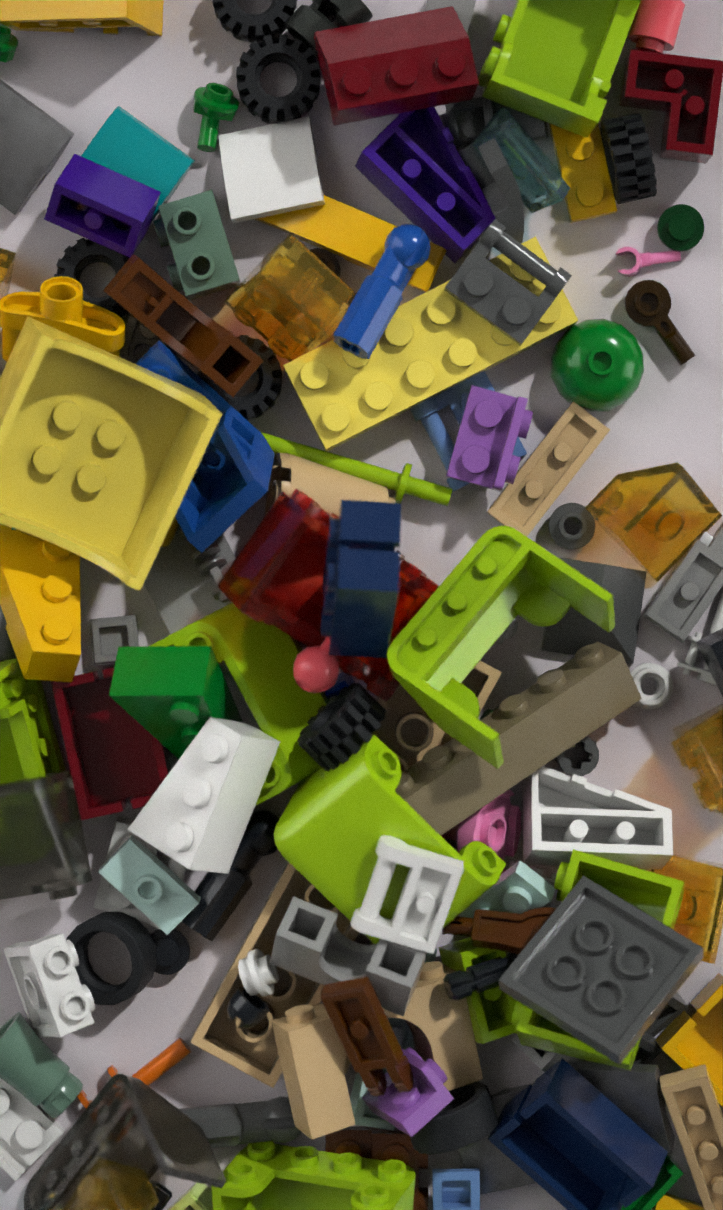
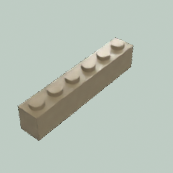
M598 641L594 644L586 645L580 648L571 660L557 669L543 673L535 684L520 694L504 699L498 709L481 719V722L499 734L504 760L499 769H496L453 738L444 745L430 749L424 754L422 760L407 770L401 771V779L395 791L439 835H443L642 699L622 653Z

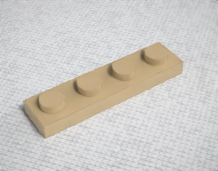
M706 1065L659 1076L664 1099L704 1210H723V1114Z

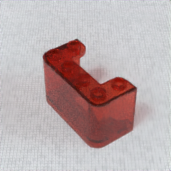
M296 488L292 495L285 491L281 492L217 586L241 612L257 622L261 619L262 622L269 626L272 624L308 647L320 646L326 638L321 637L320 633L322 607L324 606V593H322L323 569L326 558V544L328 542L330 518H339V515L334 512L329 514L319 507L320 504ZM405 559L399 565V594L389 646L439 587L438 584L426 577V573ZM340 656L338 658L339 668L344 673L363 680L368 685L366 687L368 691L388 702L400 685L390 671L387 658Z

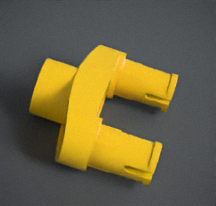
M63 276L52 277L41 284L40 292H14L0 299L2 359L6 362L11 355L27 317L120 357V349L125 343V323L123 319L105 308L84 301L83 287L81 283L73 278Z

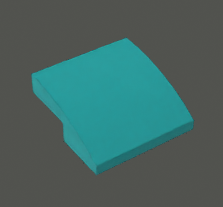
M120 106L115 108L81 155V157L160 191L161 194L151 223L159 212L158 206L163 205L172 197L195 161Z

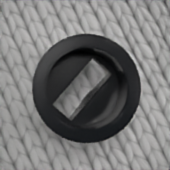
M239 987L227 1004L228 1019L232 1021L237 1016L242 1020L238 1026L240 1029L255 1027L269 1012L267 1004L258 995H249L244 987Z

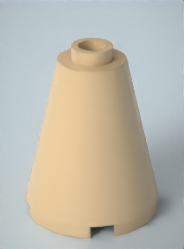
M276 453L275 458L280 466H272L265 504V517L274 518V530L265 529L267 545L279 547L327 541L330 518H339L341 500L396 503L394 497H389L387 487L289 453Z

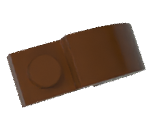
M134 254L103 290L146 329L231 397L237 394L263 362L258 355L235 335L192 304Z

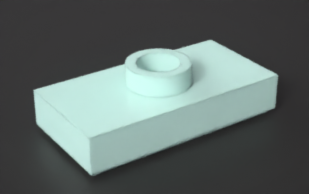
M133 835L124 842L98 871L167 935L201 900V897Z

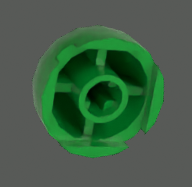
M607 319L584 320L570 327L557 341L551 358V378L559 395L570 404L574 401L590 412L609 411L627 402L639 388L644 373L643 352L635 336L621 324Z

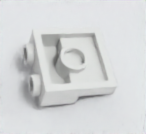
M63 933L50 934L34 941L19 942L3 948L29 1024L39 1037H62L95 1023L91 1014L95 1010L92 994L85 984L81 985L75 968L79 966L77 951L69 939L65 940Z

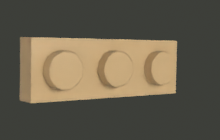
M573 401L517 472L514 483H509L487 513L503 526L512 527L527 537L610 429Z

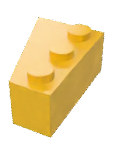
M0 0V24L15 31L74 33V28H103V34L118 35V27H139L147 32V36H162L164 0Z
M0 525V606L7 622L6 631L23 677L30 680L72 682L81 656L80 556L18 529L12 530L9 526Z

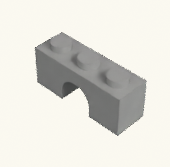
M293 897L275 935L270 964L323 985L368 977L382 1008L404 1017L420 979L427 952L380 939L374 945L356 943L345 937L338 930L336 925L337 913Z

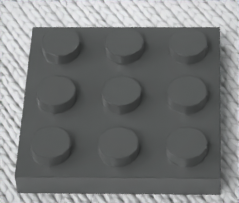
M583 876L499 979V989L620 1065L703 958V947Z

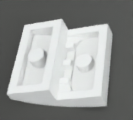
M309 116L218 135L228 206L233 223L325 204L318 168L319 161Z

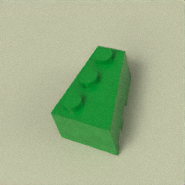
M211 646L118 647L109 696L178 759H180L210 717L243 722Z

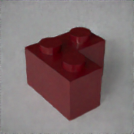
M630 49L624 62L619 106L665 112L660 158L706 164L713 156L723 77V61Z

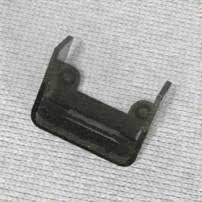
M117 1074L106 1083L32 1177L24 1194V1209L126 1210L158 1169L164 1175L222 1188L227 1181L207 1137L198 1123L140 1079Z

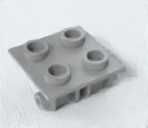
M178 527L169 546L160 547L144 582L170 634L254 591L223 534L201 553L187 540L181 527Z

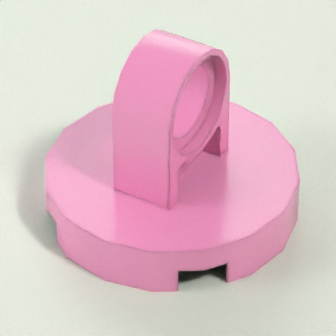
M511 789L507 790L441 836L444 839L457 841L458 853L466 844L479 841L492 848L503 861L505 856L514 857L521 833L519 806L511 805L510 796H513L514 793Z

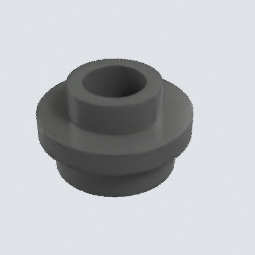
M566 503L559 506L552 513L548 524L549 533L553 541L565 549H578L588 544L594 536L596 527L595 519L590 510L578 503ZM569 517H575L581 523V529L576 535H570L564 530V522Z

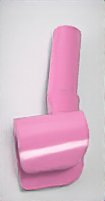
M623 247L615 254L616 256L633 254L636 257V264L632 269L618 270L620 274L629 277L636 275L642 267L681 261V253L673 250L639 253L635 248Z

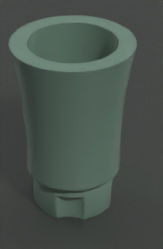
M18 1012L0 1028V1078L21 1093L35 1107L39 1105L49 1116L54 1119L57 1118L76 1099L83 1089V1084L75 1075L69 1072L70 1067L42 1041L21 1013Z

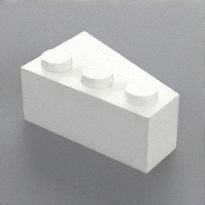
M210 717L127 830L189 870L228 874L280 742L248 723Z

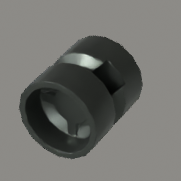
M312 0L313 3L310 6L302 4L284 23V26L294 39L301 40L303 46L307 49L310 48L314 53V57L319 60L314 32L369 22L373 15L362 0ZM331 14L336 17L333 22L328 19Z

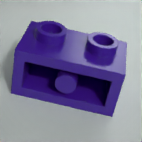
M74 154L54 184L44 220L127 257H131L150 227L161 192Z

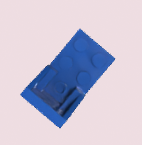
M159 340L135 364L202 393L222 413L175 515L187 540L203 553L268 491L275 453L259 430Z

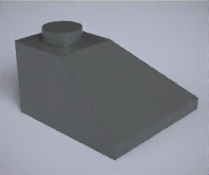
M559 558L613 595L615 627L608 633L571 607L559 622L544 627L541 650L575 655L580 648L598 641L621 652L625 662L633 664L647 572L600 563Z

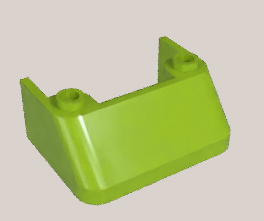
M509 526L493 527L479 538L393 640L387 653L390 671L440 729L496 769H499L504 763L499 734L478 719L480 714L478 699L470 689L461 683L517 615L533 625L546 627L559 622L572 607L610 633L615 627L613 595L518 530Z
M261 592L250 593L150 645L211 646L218 663L224 661L261 731L280 742L256 805L283 792L322 768L298 745L297 740L301 736L300 732L302 729L309 725L307 723L309 719L319 713L317 710L322 705L325 706L329 703V699L325 692L310 693L300 688L296 683L293 675L294 662L297 655L303 650L279 605L271 596Z

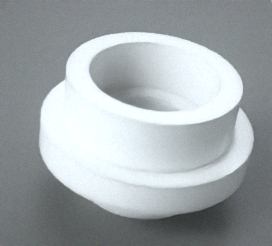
M644 663L638 665L630 672L642 698L635 705L651 710L667 703L673 692V681L671 675L664 667L655 663ZM647 677H652L657 682V690L651 695H646L641 690V682Z
M259 949L249 951L246 958L240 959L238 970L247 993L251 996L260 994L265 997L273 994L274 983L278 982L279 975L277 967L270 964L271 956H264Z

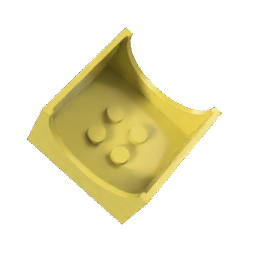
M27 317L0 377V524L29 533L73 552L107 570L123 581L128 587L140 591L222 413L198 391Z

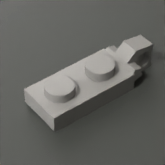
M723 523L714 536L704 531L699 539H695L643 615V617L682 643L723 586Z

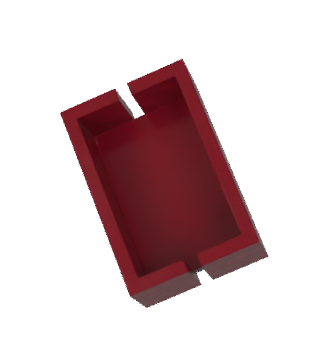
M114 667L102 670L104 679L100 680L98 671L75 675L72 682L51 681L81 820L122 812L127 808L125 798L133 797L130 800L132 809L144 807L171 771L167 748L109 696Z

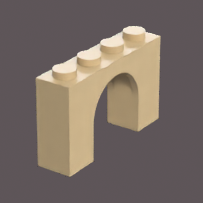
M431 961L423 965L420 979L404 1017L386 1009L383 1010L387 1018L404 1019L412 1032L416 1052L424 1061L430 1058L438 1064L448 1078L444 1086L448 1091L482 1080L483 1075L467 999L464 998L458 1001L450 999L445 990L444 977L447 974L456 972V970L442 962ZM323 1003L316 1006L299 1005L288 1009L285 1012L286 1016L272 1020L271 1023L295 1127L313 1140L355 1125L345 1078L347 1054Z

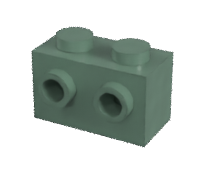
M212 190L158 206L161 218L154 220L153 223L161 248L170 245L175 263L167 265L173 288L178 292L184 290L186 298L190 301L241 285Z

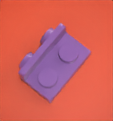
M471 385L446 477L499 492L503 490L505 482L513 484L520 462V457L512 455L517 437L526 439L533 416V411L525 409L528 399L520 396L516 398Z
M407 1047L405 1050L402 1049L412 1068L414 1077L412 1090L405 1092L397 1091L389 1074L386 1073L387 1088L385 1095L372 1097L368 1093L362 1099L374 1114L412 1137L454 1098L444 1086L448 1078L438 1064L430 1058L424 1061L414 1049Z

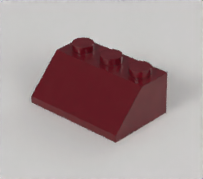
M453 6L314 32L334 126L471 100L479 85L470 40Z

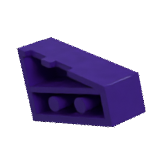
M435 107L400 113L361 152L355 167L414 225L423 229L433 243L445 248V255L456 264L483 236L496 218L469 166H465L458 153L448 126H444Z

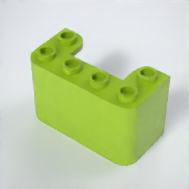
M517 0L511 17L502 14L492 40L500 43L499 48L492 46L488 58L486 57L478 76L479 86L484 87L481 96L587 138L601 119L607 103L604 97L609 92L612 75L641 0Z

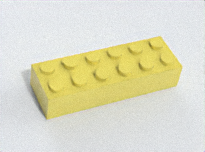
M536 236L521 243L549 264ZM503 254L488 260L537 297L546 288V285ZM447 281L398 306L369 359L358 358L354 354L343 350L333 339L284 364L283 368L325 451L328 452L410 410L412 407L574 326L579 320L563 289L521 346L445 291L444 288L449 283Z

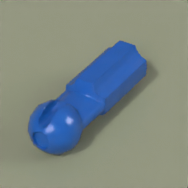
M404 224L395 227L387 235L384 244L385 251L372 274L366 276L333 334L334 342L338 346L358 358H370L403 299L402 293L414 271L421 268L429 258V238L425 231L416 225Z

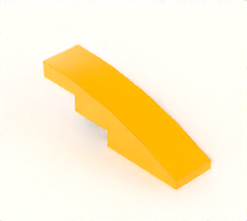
M325 195L324 205L255 219L295 235L303 242L326 249L343 257L350 263L374 271L385 251L384 244L387 235L397 227ZM430 242L429 258L421 268L414 271L407 285L424 292L429 291L446 253V249Z

